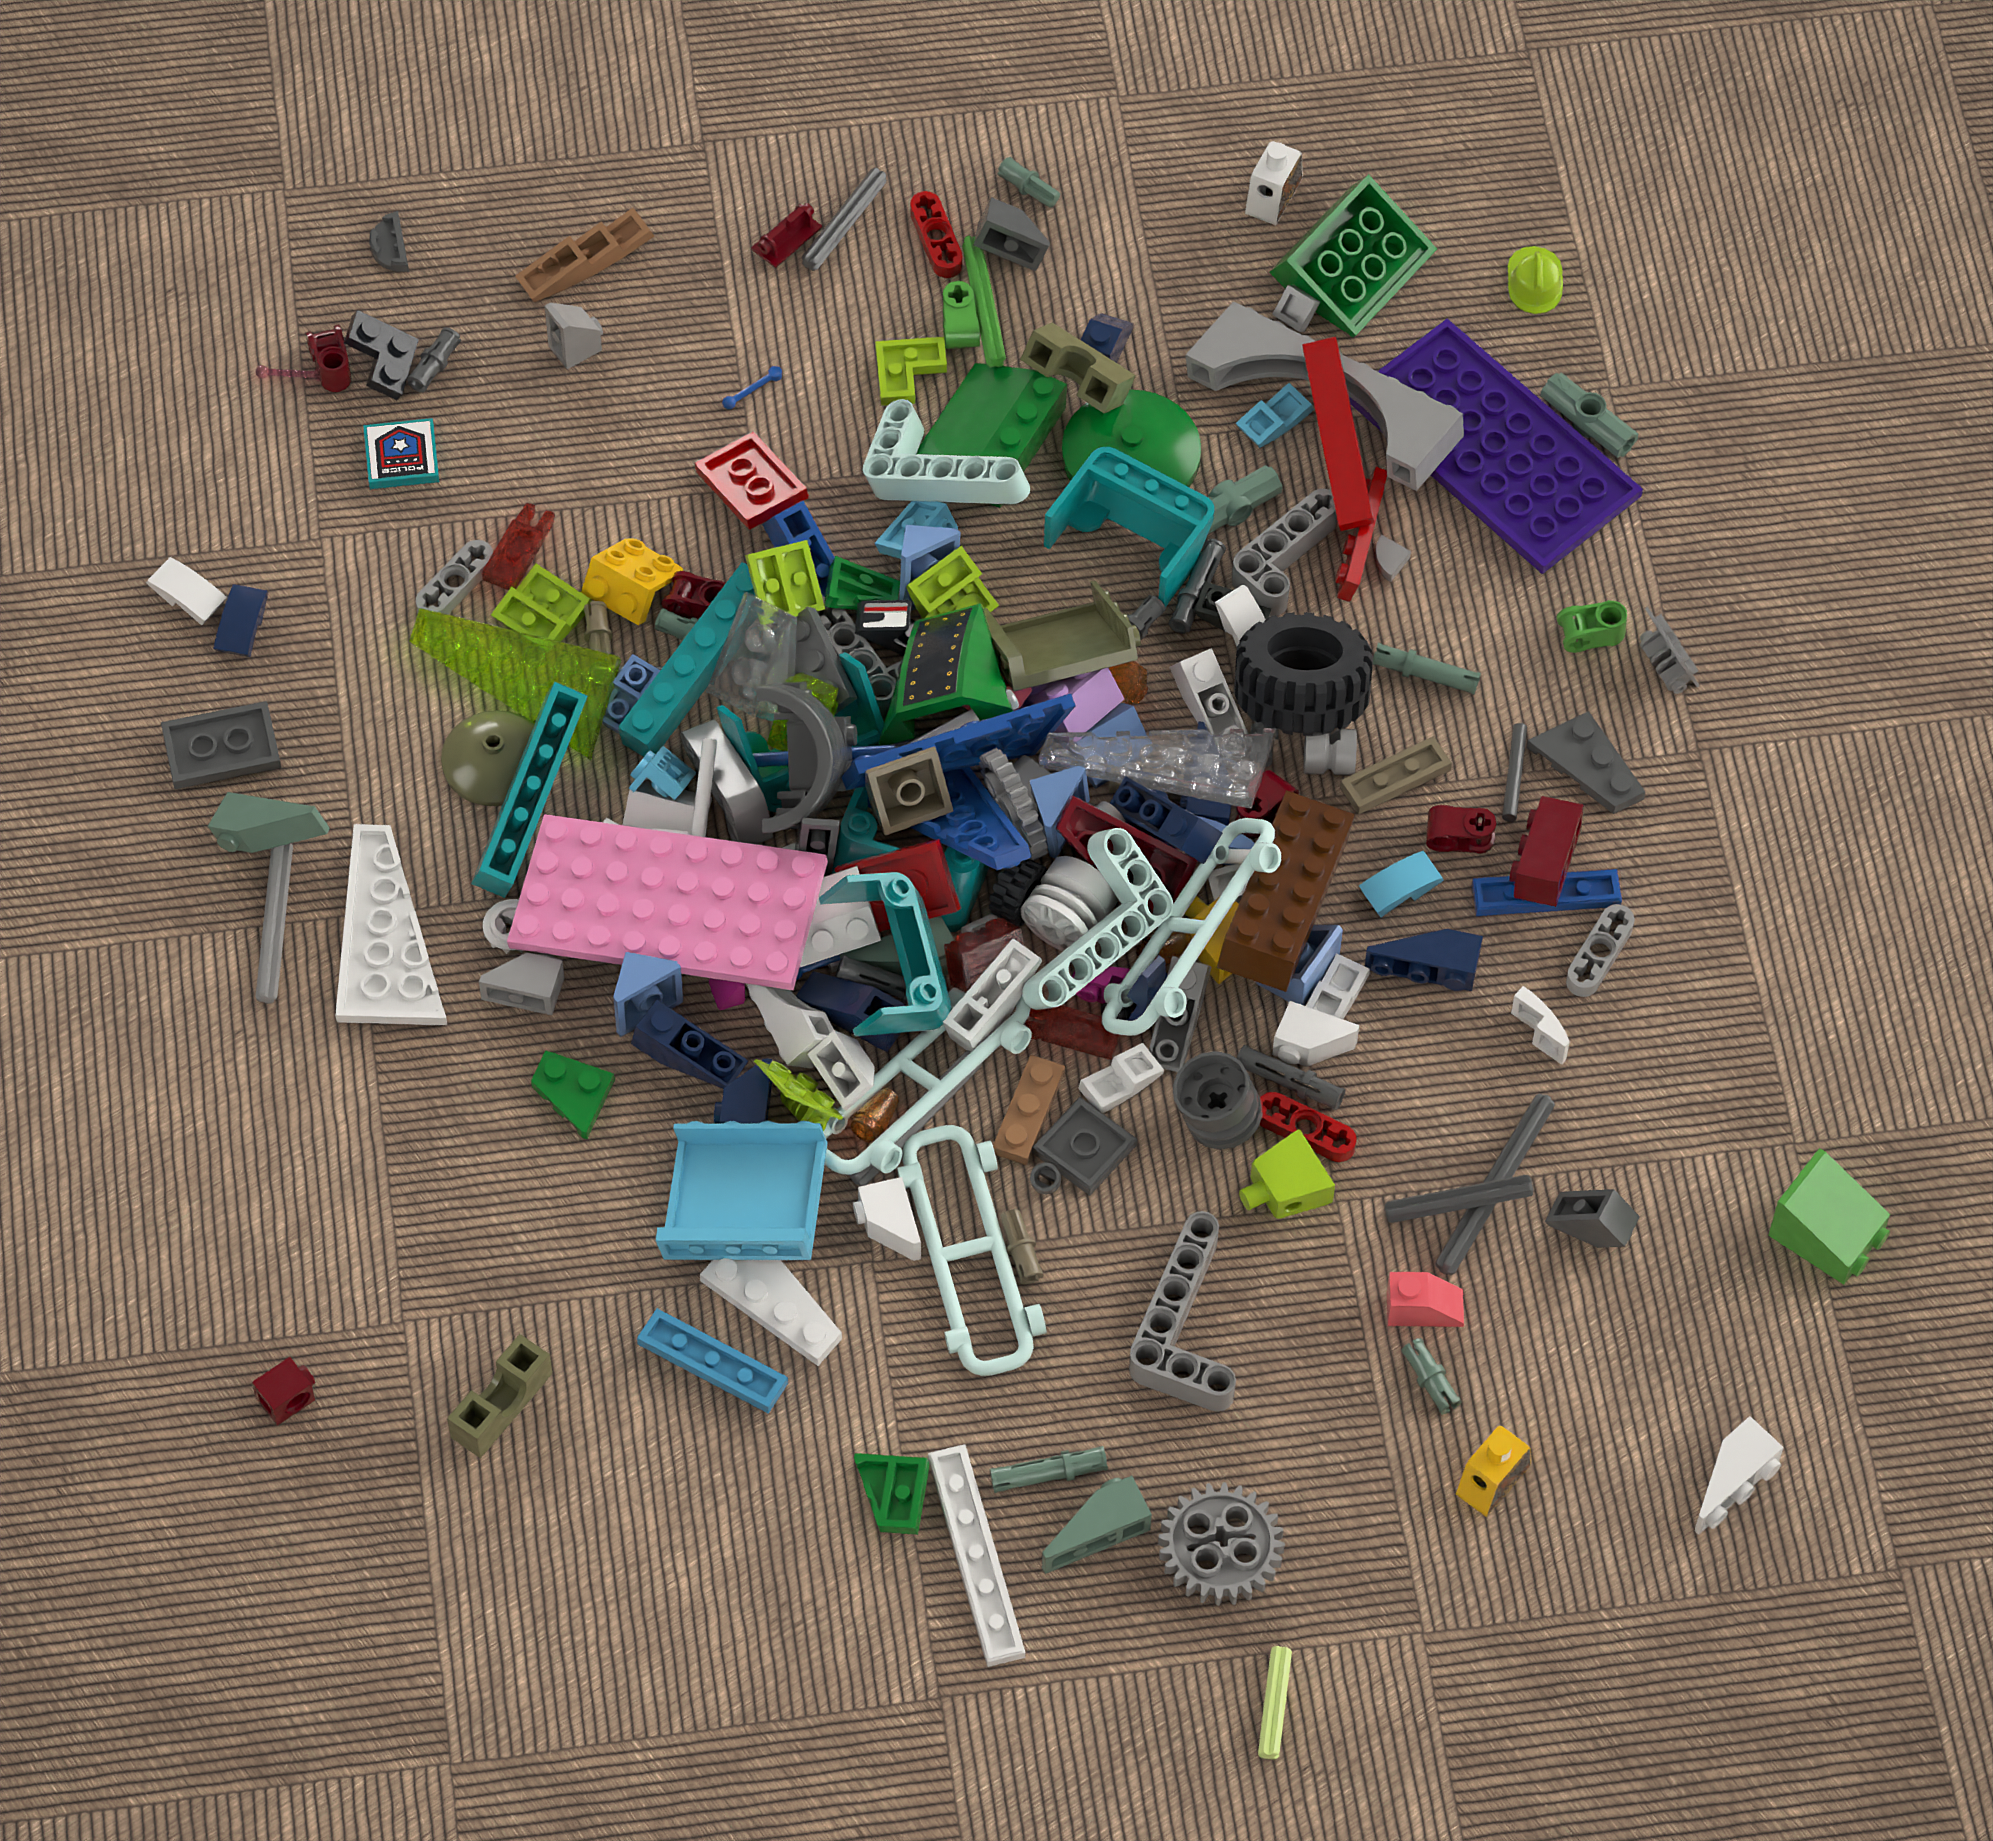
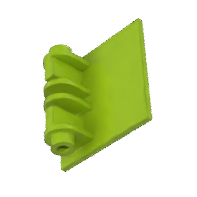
M755 1059L754 1062L781 1091V1102L799 1121L820 1123L824 1131L831 1116L842 1120L843 1116L833 1107L835 1101L817 1089L818 1083L813 1078L801 1072L798 1076L793 1075L788 1068L776 1061L768 1064Z

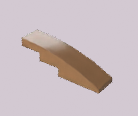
M631 208L607 227L601 221L575 241L571 236H568L515 275V277L533 302H537L599 273L626 257L655 236L637 211Z

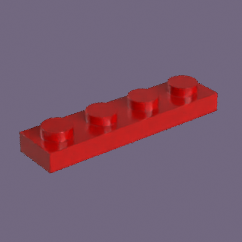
M1376 466L1369 479L1366 478L1375 522L1387 480V470ZM1375 523L1354 528L1353 535L1348 534L1342 550V554L1347 555L1346 563L1341 562L1335 577V583L1340 584L1336 598L1350 602L1359 587Z

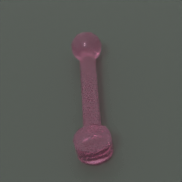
M260 365L255 370L256 376L261 379L267 376L315 378L316 381L320 382L317 369L315 371L268 369L266 366Z

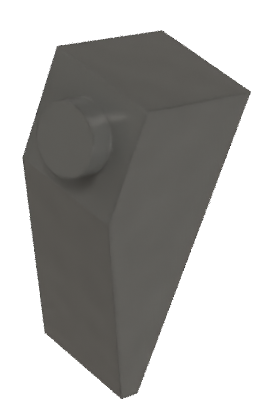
M802 818L798 826L795 850L825 854L828 862L824 876L832 874L839 820Z

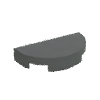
M396 211L386 214L382 217L383 220L370 231V251L375 261L383 268L395 272H409L399 213Z

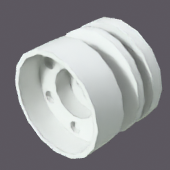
M1061 856L1054 860L1041 878V885H1037L1021 907V916L1036 936L1050 946L1064 951L1109 915L1117 904L1118 898L1103 875L1096 868L1078 858Z

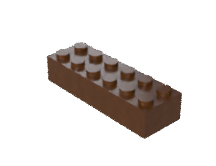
M1286 790L1272 824L1275 829L1273 844L1277 845L1281 852L1280 865L1272 873L1254 871L1250 877L1225 936L1216 968L1287 992L1347 844L1355 814Z

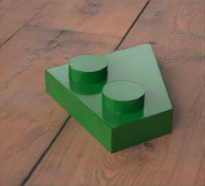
M835 556L830 565L824 606L828 608L857 610V604L861 601L898 600L900 581Z
M545 1050L531 1079V1085L543 1099L548 1100L552 1104L553 1109L562 1118L565 1117L577 1129V1133L582 1138L588 1139L615 1078L614 1073Z
M855 1453L854 1460L880 1532L918 1535L930 1466L928 1459L924 1457Z

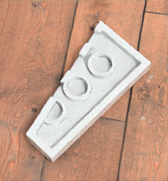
M723 1258L712 1260L700 1274V1281L817 1366L842 1340V1332L781 1260H732Z

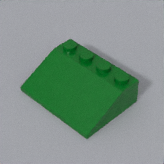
M1368 174L1353 184L1269 273L1284 289H1286L1287 285H1295L1320 301L1315 312L1350 336L1355 337L1432 256L1437 248Z
M974 363L920 444L916 454L1011 457L1019 462L1024 472L1066 409L1067 383L1051 376L1046 377L1033 369L1008 366L998 368L997 366L989 367L983 363ZM991 504V505H994V506H996V507H998V508H1001V506H1002L1003 504Z

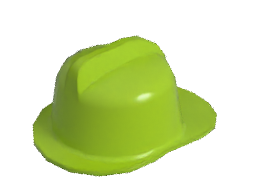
M1532 246L1524 247L1510 257L1508 263V291L1510 299L1516 307L1527 313L1541 314L1554 309L1561 301L1563 292L1562 266L1560 260L1553 252L1545 248Z

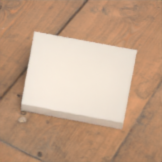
M647 779L641 783L635 792L629 791L623 826L651 830L658 828L688 831L689 835H691L696 793L683 790L674 800L670 796L664 797L652 787V781Z

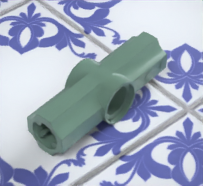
M1555 373L1541 389L1540 396L1570 419L1573 428L1583 437H1592L1617 458L1620 456L1624 457L1638 440V433L1606 408V401L1601 395L1585 392L1563 373Z
M1265 465L1236 482L1225 480L1216 485L1208 496L1215 507L1214 520L1209 533L1225 524L1229 526L1241 524L1251 515L1255 507L1282 493L1283 485L1276 471L1271 466L1267 467Z

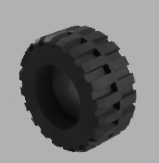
M1292 612L1285 613L1282 617H1277L1276 615L1268 617L1264 623L1259 621L1254 624L1241 637L1237 646L1234 683L1237 703L1256 723L1262 722L1265 728L1273 731L1276 728L1282 730L1284 734L1293 735L1294 732L1303 733V736H1313V733L1321 732L1323 735L1332 733L1335 728L1341 730L1347 727L1351 721L1355 722L1364 713L1370 702L1373 666L1372 649L1357 629L1352 630L1350 624L1344 621L1337 622L1331 616H1314V613L1304 612V615H1295Z

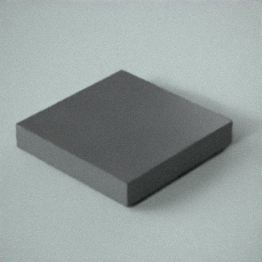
M1079 1097L1032 1147V1153L1043 1162L1056 1166L1062 1176L1090 1196L1137 1146L1138 1139L1083 1098Z

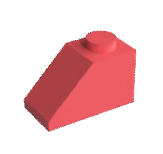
M1390 1272L1387 1286V1325L1463 1327V1289L1428 1272Z

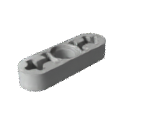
M472 540L466 543L417 594L416 608L421 620L427 623L442 621L491 571L494 566L492 547L487 542ZM484 555V560H481L478 557ZM471 556H475L477 559L472 562ZM454 575L461 576L465 580L459 587H450L446 585L445 581ZM438 600V607L432 605L429 608H426L427 602L429 604H434Z
M1620 904L1607 907L1568 969L1566 978L1567 988L1574 995L1580 997L1590 996L1597 991L1632 934L1635 918L1633 912L1628 907ZM1617 919L1623 920V924L1617 926L1614 935H1610L1611 922H1615ZM1595 944H1604L1610 949L1611 953L1606 957H1597L1591 952L1590 948ZM1588 964L1592 967L1590 977L1584 980L1583 983L1579 982L1577 979L1584 974Z

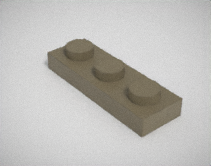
M1434 736L1342 779L1340 789L1359 815L1451 771L1452 762Z

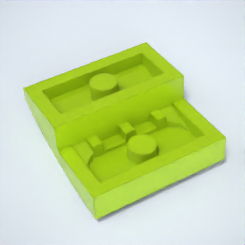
M807 540L745 555L763 625L796 617L806 607L815 608L816 611L825 609Z
M962 546L958 547L906 586L922 619L976 604H981L983 609L987 608L990 612L999 606L979 579V576L982 575L981 571Z
M535 563L518 588L511 587L491 613V616L548 653L585 616L584 606L586 604L590 605L592 600Z

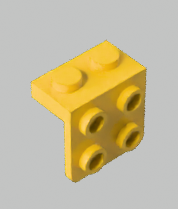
M626 538L591 558L581 593L594 601L604 602L608 609L639 626L646 622L655 592L670 584L674 573L683 571V568L677 565L672 558L660 555L647 548L642 541Z

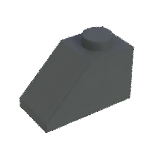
M991 197L978 222L973 246L1036 271L1049 248L1050 242L1023 210Z
M1615 1189L1563 1191L1559 1193L1545 1222L1550 1227L1597 1248L1625 1247L1632 1236L1640 1216Z

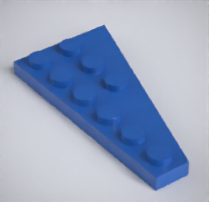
M1070 693L984 721H971L949 732L872 756L863 755L857 757L851 762V766L841 778L846 790L865 787V770L934 746L937 749L943 772L978 766L979 762H981L979 757L995 748L1000 749L1003 754H1006L1008 760L1020 758L1022 755H1035L1076 705Z
M970 767L943 772L954 812L910 827L932 839H940L941 843L996 870L1015 867L1021 861L1031 858L1027 842ZM868 798V807L871 808V805H870V802H869V798Z

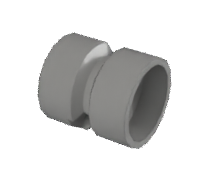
M1336 728L1333 734L1322 735L1321 732L1313 733V736H1305L1304 774L1324 775L1327 769H1331L1334 775L1351 776L1355 774L1357 730H1339Z

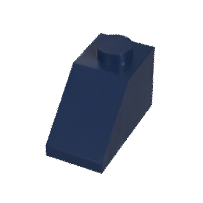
M1101 313L1089 320L1080 340L1117 363L1134 328V323Z
M765 1058L762 1061L770 1064L772 1059ZM757 1064L724 1088L722 1102H715L714 1124H723L728 1121H735L741 1124H760L761 1122L768 1121L773 1082Z

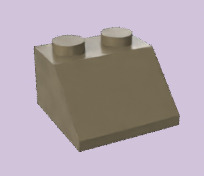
M935 746L865 770V788L873 816L885 836L954 812Z

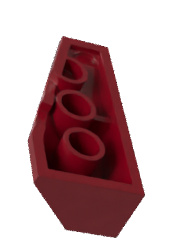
M1070 796L1055 828L1091 866L1098 870L1088 853L1087 845L1091 836L1097 832L1113 828L1126 830L1170 893L1174 904L1189 881L1198 861L1075 796ZM1108 839L1107 848L1112 854L1114 850L1113 843ZM1128 869L1127 877L1129 882L1133 884L1134 876L1132 871ZM1149 899L1148 909L1153 914L1154 905Z

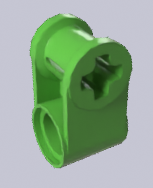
M963 281L951 282L943 290L945 349L980 347L978 316H976L973 289Z
M1608 600L1583 606H1570L1562 609L1556 616L1558 625L1563 627L1565 635L1563 645L1564 649L1568 652L1576 653L1592 648L1614 646L1622 642L1625 637L1627 610L1624 605L1617 601ZM1606 622H1613V623H1615V624H1614V625H1609V624H1606Z

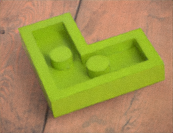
M944 337L875 341L881 406L889 405L901 399L908 400L914 404L915 386L913 375L947 373Z

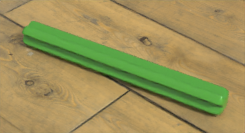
M969 235L964 238L962 248L970 286L974 292L976 316H978L985 360L989 367L997 366L1000 368L1004 365L1006 355L983 249L973 246L975 236L971 237Z

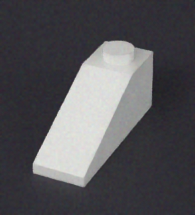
M1012 939L943 1021L949 1038L965 1050L972 1052L1010 1017L1023 995L1024 984L1035 974L1042 959L1018 941Z

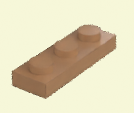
M1030 1055L994 1141L995 1155L1028 1165L1032 1155V1147L1037 1143L1065 1074L1064 1065Z

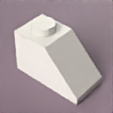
M1289 1001L1274 1036L1272 1055L1278 1056L1288 1064L1298 1063L1306 1067L1355 1049L1359 1025Z
M833 1030L807 1054L845 1110H848L874 1086L875 1066L857 1039Z
M902 1177L858 1187V1202H853V1209L857 1224L864 1223L867 1236L913 1261L921 1259V1241Z

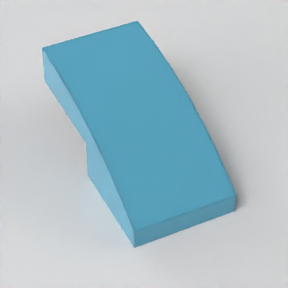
M1288 383L1266 404L1262 400L1259 401L1236 422V425L1261 448L1296 426L1314 408L1299 391Z
M1421 851L1378 872L1360 884L1359 887L1377 914L1383 917L1408 898L1412 897L1414 901L1444 881V879L1426 853Z

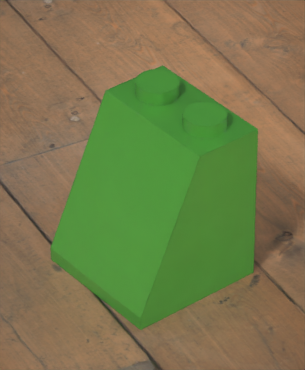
M1819 1148L1778 1200L1768 1236L1844 1285L1852 1274L1858 1277L1864 1270L1870 1259L1866 1256L1873 1247L1879 1250L1890 1234V1231L1886 1229L1890 1213L1829 1154Z

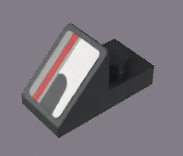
M872 600L859 602L857 604L855 634L904 656L915 620L910 619L911 601Z

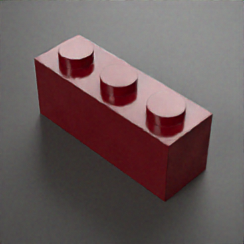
M1541 796L1537 810H1530L1526 830L1530 831L1528 835L1522 834L1518 848V856H1521L1520 861H1513L1509 876V882L1515 883L1514 898L1554 907L1557 906L1582 829L1583 804Z

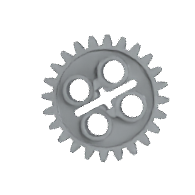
M995 748L982 754L979 757L981 761L979 765L982 769L981 774L984 777V784L989 790L990 795L1029 845L1031 858L1029 859L1035 861L1048 854L1046 850L1048 846L1045 842L1047 839L1042 831L1043 826L1037 818L1039 816L1031 792L1026 784L1022 785L1020 776L1014 769L1012 762L1009 763L1006 754H1003L1000 749Z
M1226 1482L1222 1483L1220 1492H1215L1211 1484L1207 1483L1205 1494L1201 1495L1197 1489L1192 1488L1191 1501L1180 1495L1178 1497L1179 1509L1174 1507L1168 1508L1167 1517L1170 1520H1162L1161 1531L1164 1533L1159 1534L1158 1545L1164 1547L1160 1549L1159 1559L1168 1561L1164 1568L1165 1574L1176 1573L1173 1581L1175 1587L1183 1583L1187 1584L1186 1596L1189 1597L1197 1590L1200 1592L1201 1603H1204L1209 1595H1213L1216 1606H1220L1223 1596H1228L1232 1605H1236L1237 1594L1242 1593L1249 1601L1252 1598V1587L1260 1592H1264L1266 1584L1264 1579L1274 1581L1276 1571L1273 1568H1281L1282 1557L1278 1554L1284 1553L1285 1543L1279 1541L1283 1538L1284 1530L1282 1527H1274L1278 1522L1277 1513L1266 1515L1269 1509L1268 1501L1259 1505L1255 1504L1257 1496L1255 1491L1245 1498L1242 1496L1241 1485L1236 1488L1234 1493H1229ZM1237 1518L1242 1520L1245 1525L1233 1527L1227 1521ZM1200 1525L1206 1528L1207 1532L1195 1534L1189 1528ZM1249 1536H1253V1537L1255 1538V1540H1252V1539H1250V1538H1248V1537H1249ZM1217 1541H1222L1223 1545L1226 1547H1221L1220 1543ZM1188 1548L1194 1549V1551L1190 1552ZM1239 1554H1248L1254 1560L1243 1563L1235 1557ZM1208 1560L1216 1566L1210 1570H1205L1197 1564L1200 1561Z

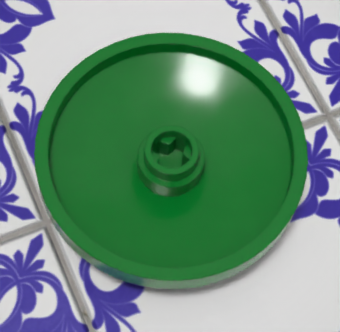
M1130 389L1123 405L1106 413L1101 412L1089 403H1085L1070 418L1062 439V463L1070 481L1091 453L1101 447L1115 448L1187 487H1190L1200 466L1201 440L1197 427L1191 417L1172 400L1149 391Z

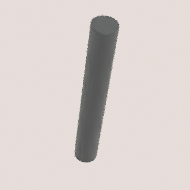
M1523 723L1514 724L1502 814L1503 820L1513 822L1517 819L1527 725Z

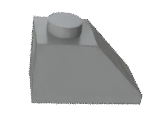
M557 303L545 305L548 346L566 369L602 351L601 335H603V330L594 316L590 318L583 308Z
M526 952L481 975L479 980L481 1000L553 1015L564 981L563 961L550 954L540 953L537 955Z

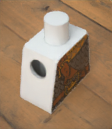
M1274 141L1268 144L1251 175L1245 214L1277 225L1302 181L1301 152ZM1267 188L1272 190V196H1266Z

